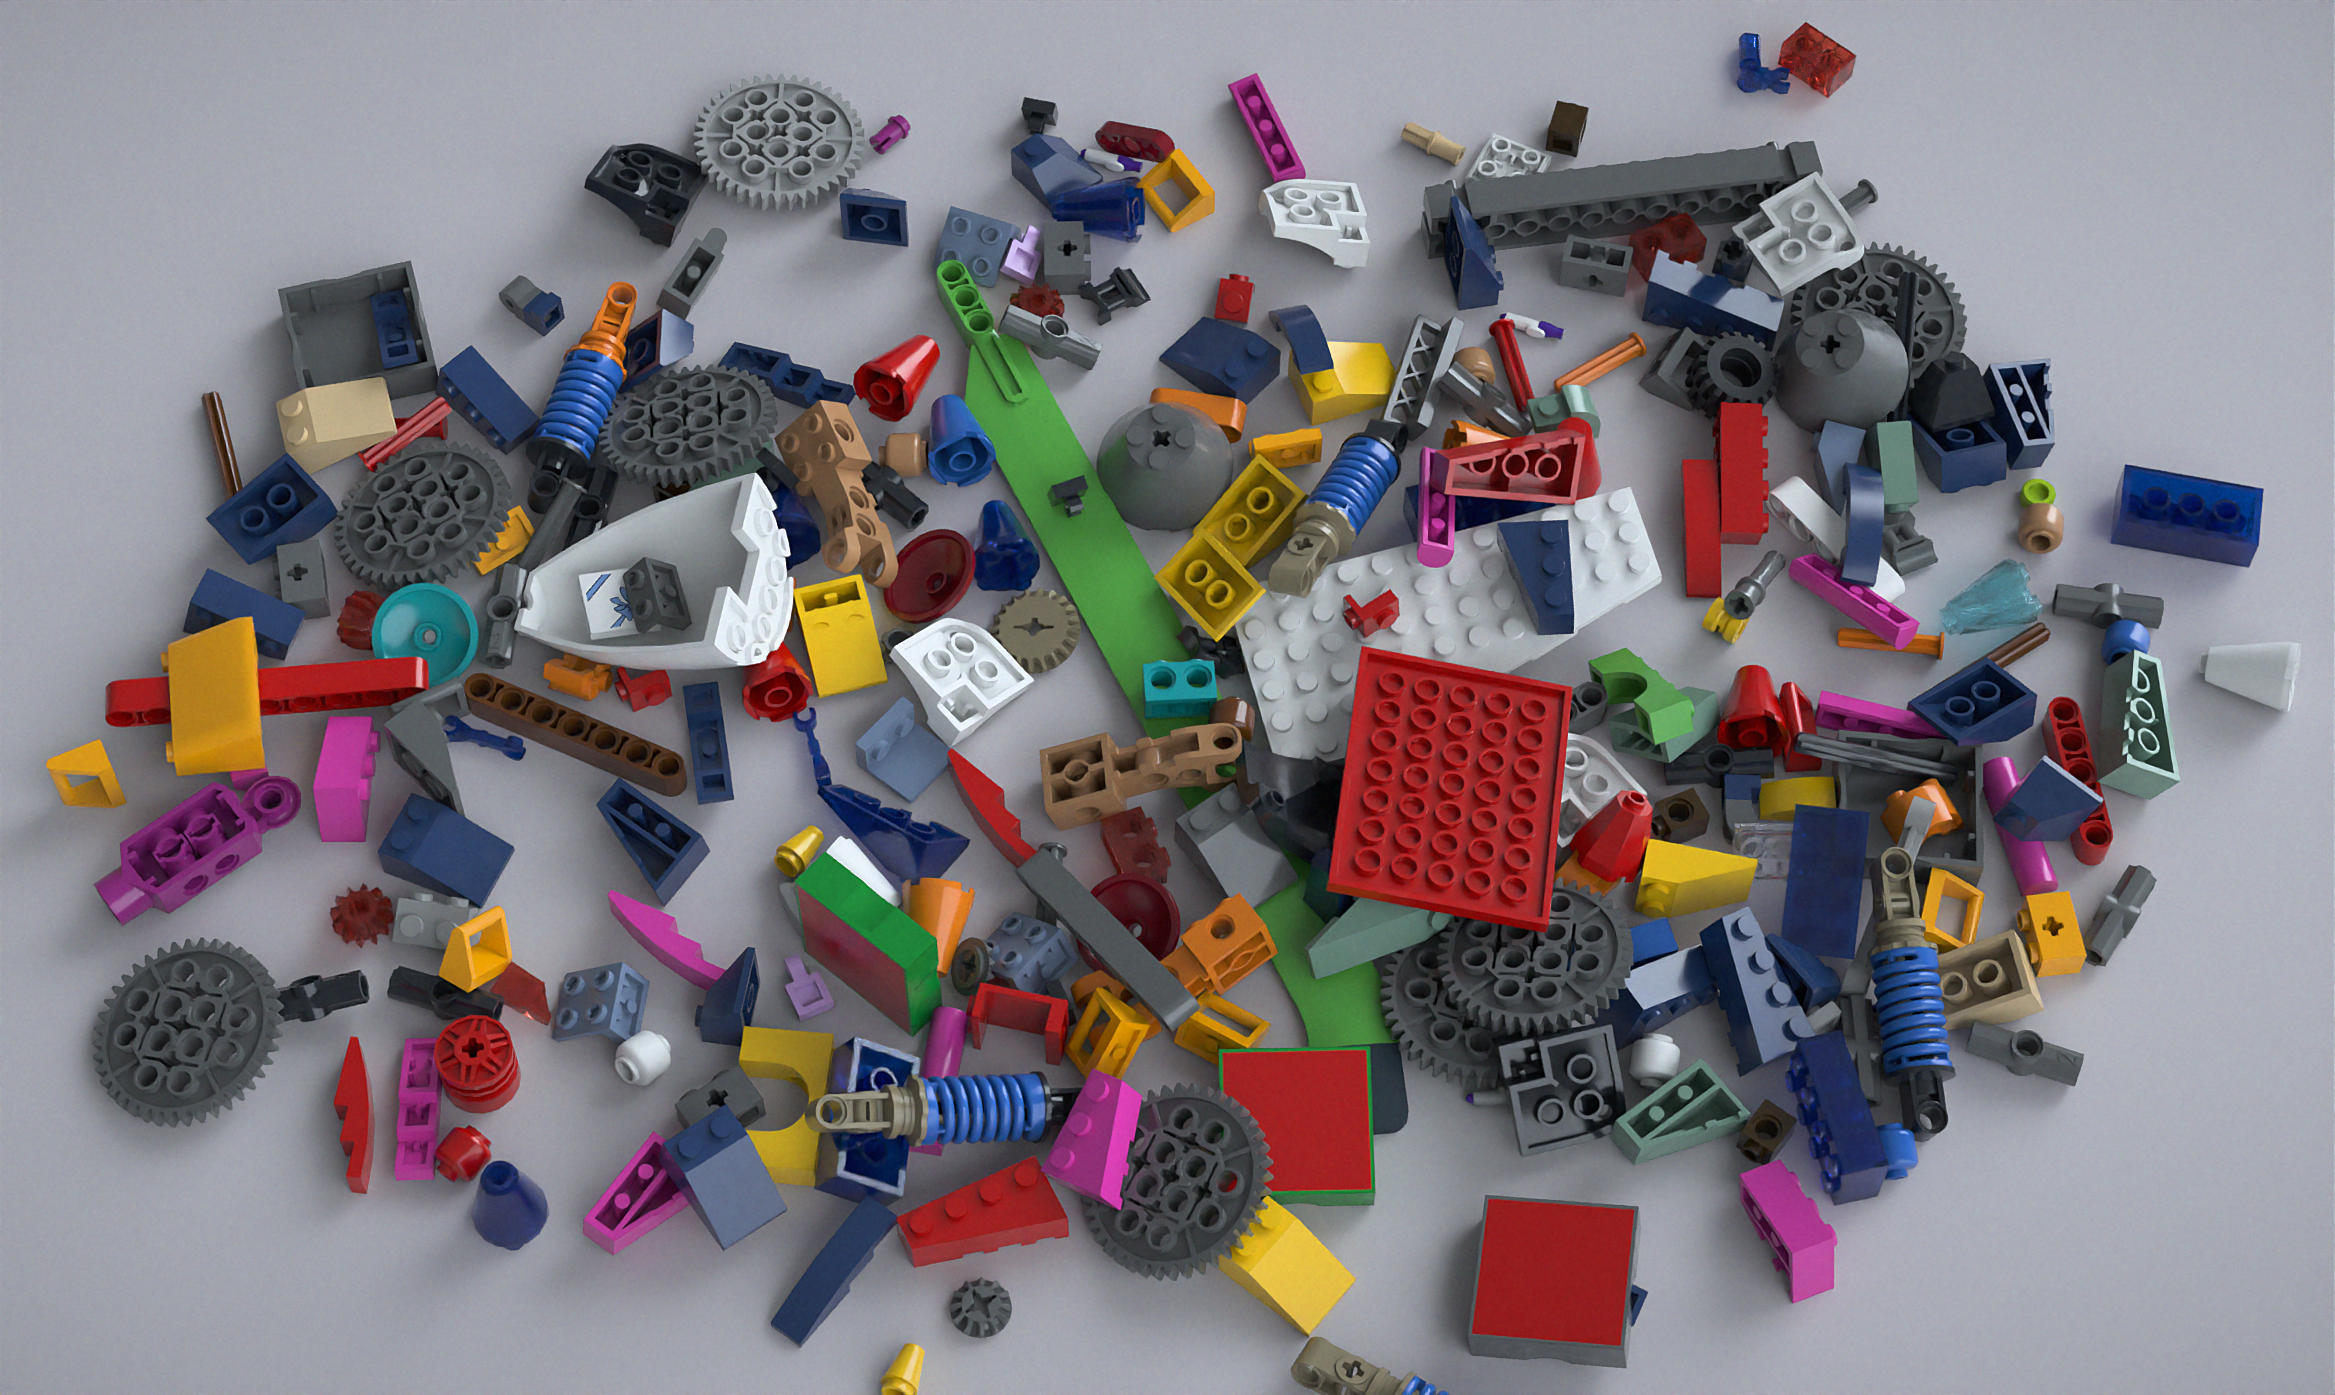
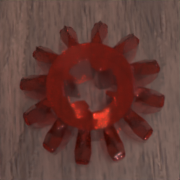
M1033 281L1030 288L1020 285L1018 293L1011 294L1010 304L1041 318L1047 315H1056L1063 318L1065 305L1063 300L1060 299L1058 289L1050 290L1047 283L1042 287H1037Z
M355 590L351 596H348L345 599L344 607L340 608L341 614L337 619L339 623L337 635L340 636L341 643L357 650L372 651V629L378 610L387 598L365 590Z
M363 883L360 890L355 892L348 886L346 897L336 895L335 903L337 906L330 908V916L333 920L332 927L337 935H341L342 940L347 945L354 940L360 948L363 947L366 940H371L372 943L377 945L378 934L389 935L388 925L394 923V914L391 911V900L387 896H383L382 890L376 887L369 891L368 886Z

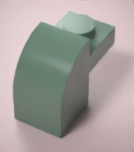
M1562 385L1560 394L1527 400L1526 408L1535 434L1556 431L1564 419L1578 417L1590 424L1594 439L1599 438L1601 422L1592 396L1585 387L1580 385Z

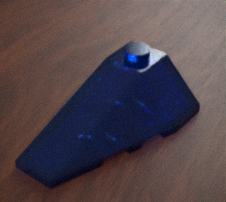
M842 784L818 787L817 794L888 871L900 877L899 881L901 883L911 879L912 886L920 885V878L940 879L969 846V838L940 823L931 821L928 826L911 820L912 812L890 807L881 808V801Z

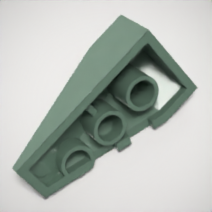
M1354 896L1352 899L1355 903L1341 917H1333L1304 947L1312 978L1318 980L1425 941L1445 929L1448 922H1454L1453 916Z

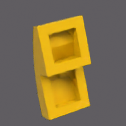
M1801 777L1761 784L1758 798L1760 820L1796 821L1798 814L1834 815L1836 810L1834 777Z

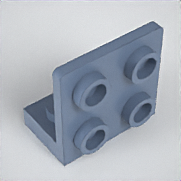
M950 206L932 269L937 271L938 266L942 262L957 260L966 267L974 283L994 288L1009 240L1015 239L1018 241L1021 229L1004 221Z
M903 696L855 743L857 765L910 804L948 768L947 752L951 748L915 723L913 703Z
M1013 912L1005 918L1001 925L986 940L987 946L993 948L991 959L996 962L992 967V974L1006 980L1011 989L1045 995L1047 993L1045 983L1056 978L1060 980L1079 960L1061 928L1018 912ZM970 962L973 968H977L973 962Z
M624 962L567 973L563 981L552 1039L557 1042L603 1034L616 1044L621 1045L641 1030L650 981Z

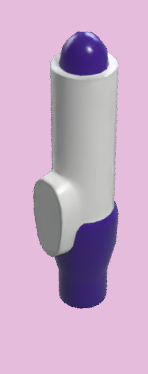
M1092 148L1083 149L1080 152V155L1086 161L1105 165L1107 169L1112 171H1134L1140 173L1143 167V162L1135 161L1123 155H1116Z
M1509 312L1501 314L1499 317L1500 319H1512L1515 323V328L1526 331L1532 337H1550L1560 340L1563 337L1564 329L1545 321H1538Z

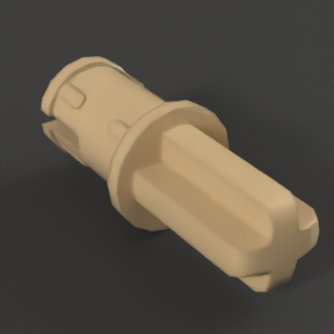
M1413 122L1406 124L1401 134L1403 140L1426 150L1427 155L1431 156V154H1434L1453 163L1455 166L1461 162L1465 154V146L1442 137L1439 131L1434 133Z

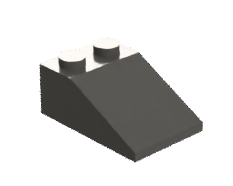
M416 699L383 724L394 761L434 801L444 804L466 818L447 747L449 738L441 726L444 724V720L434 707L430 706L427 708L419 699Z
M1234 782L1175 820L1174 841L1223 899L1232 898L1240 892L1249 905L1256 909L1298 881L1296 872L1279 845L1267 837L1255 813L1240 799L1238 787Z

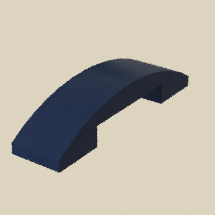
M403 289L369 296L384 369L418 362Z
M1307 305L1269 311V319L1277 332L1282 331L1290 344L1293 362L1301 375L1334 369V362L1325 335L1316 316Z
M1845 462L1843 466L1842 494L1847 495L1845 545L1840 553V581L1874 587L1880 562L1884 526L1882 478L1877 468Z
M718 681L683 686L698 805L734 800Z

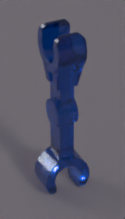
M810 707L809 714L811 718L806 721L800 720L797 711H794V726L798 731L806 734L809 753L813 756V770L818 788L831 786L830 769L825 758L820 754L819 741L815 738L813 732L817 726L816 711Z
M449 715L445 718L447 725L456 727L452 731L443 729L449 738V743L473 742L480 747H489L502 751L505 756L515 761L522 760L526 753V748L523 747V740L517 736H508L506 739L490 734L486 730L473 729L457 716Z

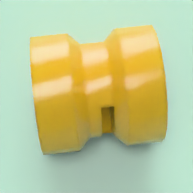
M1718 597L1709 608L1702 627L1710 632L1719 630L1724 640L1734 644L1746 628L1749 618L1739 620L1730 616L1725 610L1724 599Z

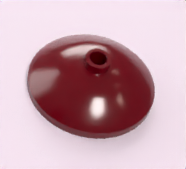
M950 529L932 530L910 541L896 555L898 573L894 582L887 588H883L885 604L889 611L899 620L911 624L926 623L945 615L961 601L972 582L976 559L970 542L960 533Z
M1121 873L1106 878L1090 891L1133 936L1134 929L1137 926H1141V934L1136 939L1159 962L1175 951L1181 929L1180 914L1173 896L1160 882L1139 873ZM1076 938L1079 952L1085 963L1094 972L1102 970L1108 976L1117 980Z

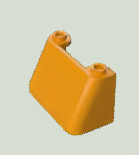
M238 617L169 643L168 651L161 652L163 673L169 672L172 741H166V755L168 763H175L177 776L266 768L265 753L262 745L257 674L258 649L253 617Z

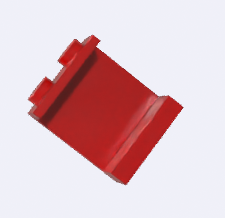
M980 982L977 996L970 995L966 1011V1017H970L967 1032L968 1034H973V1048L981 1050L988 1024L1044 1035L1046 1064L1061 1066L1064 1048L1069 1036L1068 1000Z

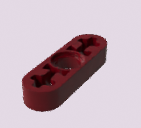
M1107 121L1095 133L1096 141L1100 147L1106 152L1163 163L1175 151L1173 140L1165 132L1158 129Z

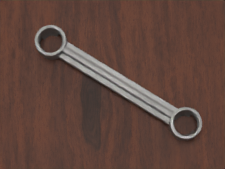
M1914 796L1911 802L1903 831L1897 847L1905 849L1911 855L1913 865L1923 838L1930 827L1937 804L1918 796ZM1890 863L1888 871L1897 874L1895 866ZM1873 910L1855 958L1845 976L1840 993L1841 997L1848 998L1851 995L1866 996L1874 971L1868 960L1867 953L1871 949L1878 947L1877 938L1873 934V926L1877 924Z

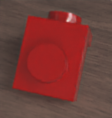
M1229 274V279L1220 278L1215 319L1248 324L1252 296L1255 292V285L1248 282V276Z
M1391 589L1363 607H1360L1350 594L1343 597L1344 611L1342 616L1352 630L1357 628L1364 638L1379 629L1390 627L1397 620V617L1400 616L1399 599Z
M624 667L616 668L619 680L614 683L616 692L621 702H629L633 712L648 706L659 705L667 698L673 696L670 678L666 670H655L630 680Z

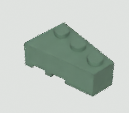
M1700 1058L1615 1121L1609 1138L1633 1165H1637L1741 1132L1751 1113L1707 1063Z

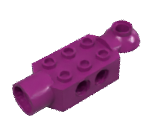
M279 775L267 776L250 786L242 802H240L235 792L229 790L228 786L212 782L121 842V866L95 882L93 886L122 927L151 907L170 914L262 852V834L268 830L285 827L296 818L301 808V792L298 786L289 778ZM280 803L277 807L268 809L271 805Z

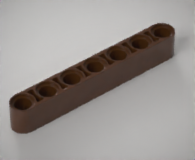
M475 673L469 676L464 683V693L468 708L474 716L663 796H678L687 787L688 781L684 760L681 755L486 673ZM480 694H487L483 697H477ZM511 707H518L514 710H508ZM542 720H550L546 723H539ZM573 733H581L578 736H570ZM605 746H613V747L610 748V749H606V750L601 749V748H603V747H605ZM636 759H644V761L639 763L633 762ZM668 772L676 773L672 776H664Z

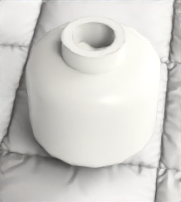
M647 1030L637 1032L617 1048L615 1060L617 1073L629 1084L639 1086L650 1084L669 1069L671 1065L670 1045L662 1035H656Z
M1654 1033L1643 1034V1039L1635 1041L1632 1045L1629 1073L1634 1079L1641 1081V1088L1656 1091L1663 1084H1666L1678 1075L1680 1049L1677 1045L1673 1044V1038Z

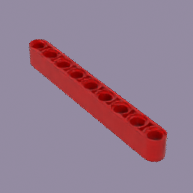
M420 657L257 669L260 716L390 706L429 689L428 663ZM169 676L117 680L108 683L105 687V721L107 724L114 727L172 724Z

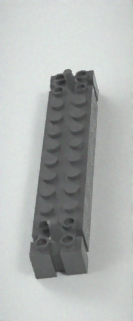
M1771 141L1766 145L1756 148L1729 149L1714 153H1696L1688 156L1664 157L1655 160L1631 161L1629 163L1613 165L1603 164L1596 167L1579 169L1569 168L1563 171L1536 172L1529 175L1503 176L1496 179L1479 181L1470 180L1464 182L1462 188H1458L1455 180H1448L1444 184L1425 187L1423 201L1425 211L1422 212L1421 231L1428 259L1444 257L1450 197L1454 196L1459 198L1484 231L1488 245H1493L1495 251L1565 243L1568 235L1598 239L1739 222L1760 212V203L1817 171L1822 178L1823 169L1814 141L1791 142L1781 150H1779L1777 142Z

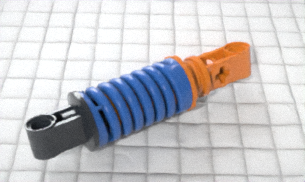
M619 281L610 285L602 306L596 313L591 330L581 336L579 344L573 345L570 350H566L564 365L559 372L555 386L550 394L551 396L547 401L534 433V438L529 441L526 447V455L535 466L530 479L527 503L530 509L538 514H546L564 484V481H562L563 477L569 480H577L587 475L590 468V456L594 453L595 445L599 441V429L604 425L603 420L608 417V411L612 408L616 392H618L621 383L626 378L627 371L622 363L626 355L624 343L634 317L638 297L636 288L628 282ZM545 490L550 492V494H542L538 491Z

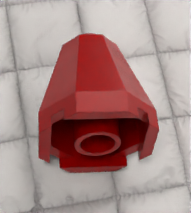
M1621 790L1585 820L1573 836L1569 847L1572 852L1577 849L1579 855L1576 860L1579 865L1606 882H1616L1618 877H1626L1624 883H1633L1643 868L1647 844L1650 839L1653 808L1646 796L1639 791Z

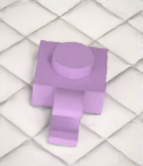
M1029 225L1026 233L1022 232L1018 241L1013 239L1007 247L999 271L1029 285L1034 280L1043 255L1034 250L1041 231Z
M798 954L784 959L786 964L785 970L791 980V983L784 985L785 992L800 1022L834 1008V1002L819 971L808 975Z

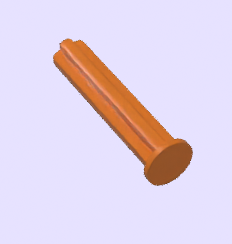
M1631 332L1628 335V339L1555 379L1554 390L1557 394H1560L1562 385L1585 386L1636 356H1645L1647 349L1642 338L1636 332Z
M1841 627L1837 632V645L1839 647L1937 655V660H1942L1944 632H1940L1939 636L1915 634L1906 647L1898 650L1868 629Z

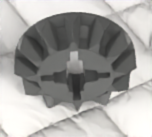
M967 938L956 949L951 964V977L954 987L961 995L977 996L980 982L988 984V980L994 978L991 972L992 967L996 964L991 959L993 948L987 946V942L984 939ZM970 962H973L975 966H977L976 970L973 968Z
M980 1277L976 1281H965L958 1291H954L950 1305L951 1318L955 1326L968 1336L975 1338L993 1336L1003 1330L1010 1320L1012 1303L1009 1293L999 1285L997 1280L992 1282ZM974 1296L983 1303L991 1302L987 1305L988 1319L979 1310L971 1311L974 1308Z

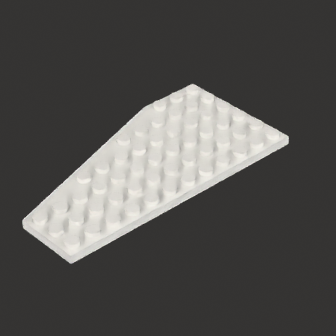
M1631 487L1577 500L1575 505L1561 504L1457 531L1454 534V555L1451 561L1443 567L1431 568L1421 564L1417 559V542L1326 565L1306 598L1271 592L1268 581L1260 582L1259 584L1266 592L1234 624V628L1271 752L1286 757L1308 760L1318 756L1327 763L1338 766L1344 764L1358 660L1362 646L1508 674L1529 660L1534 661L1572 638L1578 634L1579 629L1621 603L1627 604L1661 583L1662 574ZM1568 520L1574 600V634H1537L1522 601L1515 579L1513 580L1503 552L1498 547L1497 523ZM1389 589L1399 599L1400 616L1397 617V620L1390 627L1379 629L1366 638L1357 628L1352 630L1342 616L1344 611L1343 597L1348 594L1354 598L1360 607L1368 604Z

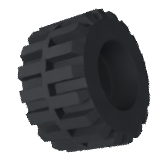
M1723 332L1718 337L1714 336L1709 339L1693 359L1686 372L1688 377L1685 379V386L1690 388L1687 392L1689 399L1696 401L1694 407L1698 411L1702 409L1706 412L1704 415L1706 418L1716 417L1721 402L1762 404L1763 409L1777 390L1776 386L1779 384L1780 377L1776 376L1779 368L1778 364L1772 363L1775 357L1771 352L1767 353L1764 350L1766 346L1761 341L1757 344L1753 341V336L1747 334L1746 337H1742L1741 332H1733L1731 336L1728 332ZM1721 370L1734 374L1741 381L1743 387L1730 383L1724 377Z

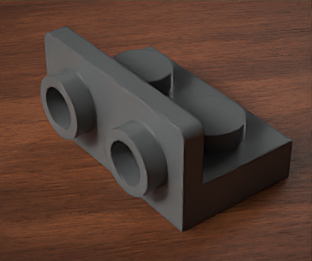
M643 557L623 574V581L638 632L646 633L656 624L684 631L692 624L675 565Z

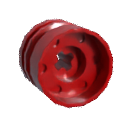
M469 1015L456 1019L442 1030L435 1042L433 1056L446 1097L455 1107L468 1113L485 1114L498 1110L511 1101L520 1087L521 1070L509 1031L499 1021L482 1015Z

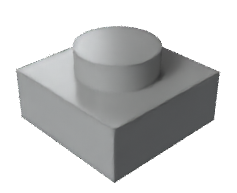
M1833 1001L1822 1008L1817 1005L1805 1014L1818 1040L1837 1027L1842 1011Z

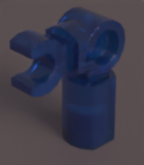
M1754 33L1742 34L1739 38V67L1741 69L1737 79L1739 89L1746 93L1771 89L1777 94H1787L1790 82H1782L1780 80L1788 79L1790 69L1779 67L1769 70V67H1762L1760 35Z

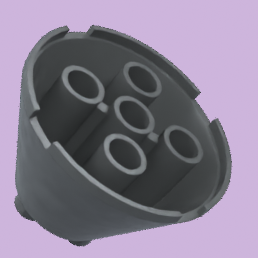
M1856 309L1827 310L1805 319L1795 326L1784 338L1773 362L1778 364L1779 368L1776 376L1780 378L1779 384L1776 386L1775 396L1780 407L1796 422V425L1815 434V431L1822 433L1826 420L1868 431L1898 406L1904 395L1909 375L1907 355L1897 333L1877 316Z
M1154 402L1127 412L1111 426L1100 445L1096 471L1104 491L1112 500L1124 521L1147 531L1154 529L1176 532L1199 524L1229 489L1233 475V455L1225 433L1206 413L1183 403Z

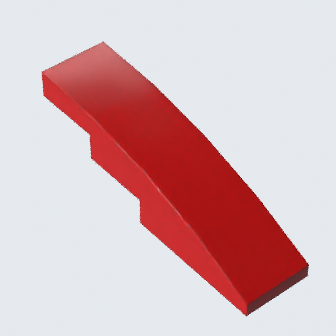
M1682 459V550L1686 598H1721V528L1717 460Z
M951 748L947 752L948 771L963 803L979 828L998 851L1016 868L1020 867L1037 851L1021 839V821L1005 809L1004 790Z
M350 1036L333 1105L339 1120L344 1121L339 1140L345 1156H350L346 1179L352 1192L367 1194L374 1154L375 1117L373 1095L358 1037Z

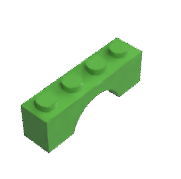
M1623 648L1588 661L1591 681L1601 684L1608 692L1607 704L1634 703L1639 732L1654 745L1694 731L1692 716L1695 715V710L1690 698L1680 693L1672 683H1668L1663 679L1657 670H1653L1645 664L1641 657H1637L1627 648Z

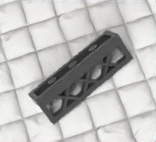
M1421 314L1415 318L1386 399L1380 420L1402 423L1391 417L1393 408L1401 406L1407 418L1408 440L1412 442L1430 426L1442 391L1436 384L1451 365L1465 323L1454 316L1443 326ZM1421 328L1436 336L1433 344L1425 345L1420 335ZM1420 354L1425 369L1416 372L1411 357ZM1411 380L1416 395L1407 398L1402 383Z

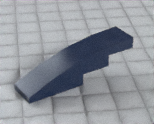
M739 342L733 343L718 364V368L726 365L727 371L737 367L739 373L748 370L749 376L756 374L758 381L764 380L765 385L770 387L774 397L805 409H809L819 400L845 403L849 406L856 395L852 385L825 379L820 369L794 364L789 354Z
M867 1194L806 1270L770 1322L771 1326L801 1348L850 1292V1283L874 1257L873 1250L897 1224V1215Z

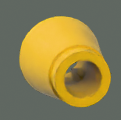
M809 825L806 829L780 845L776 849V855L774 856V863L777 868L789 877L802 874L824 841L823 833L817 827Z
M912 1343L903 1345L902 1350L881 1379L882 1395H917L925 1351L920 1346Z

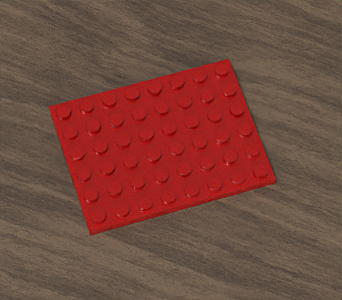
M1362 646L1358 660L1326 891L1546 933L1549 926L1573 687Z

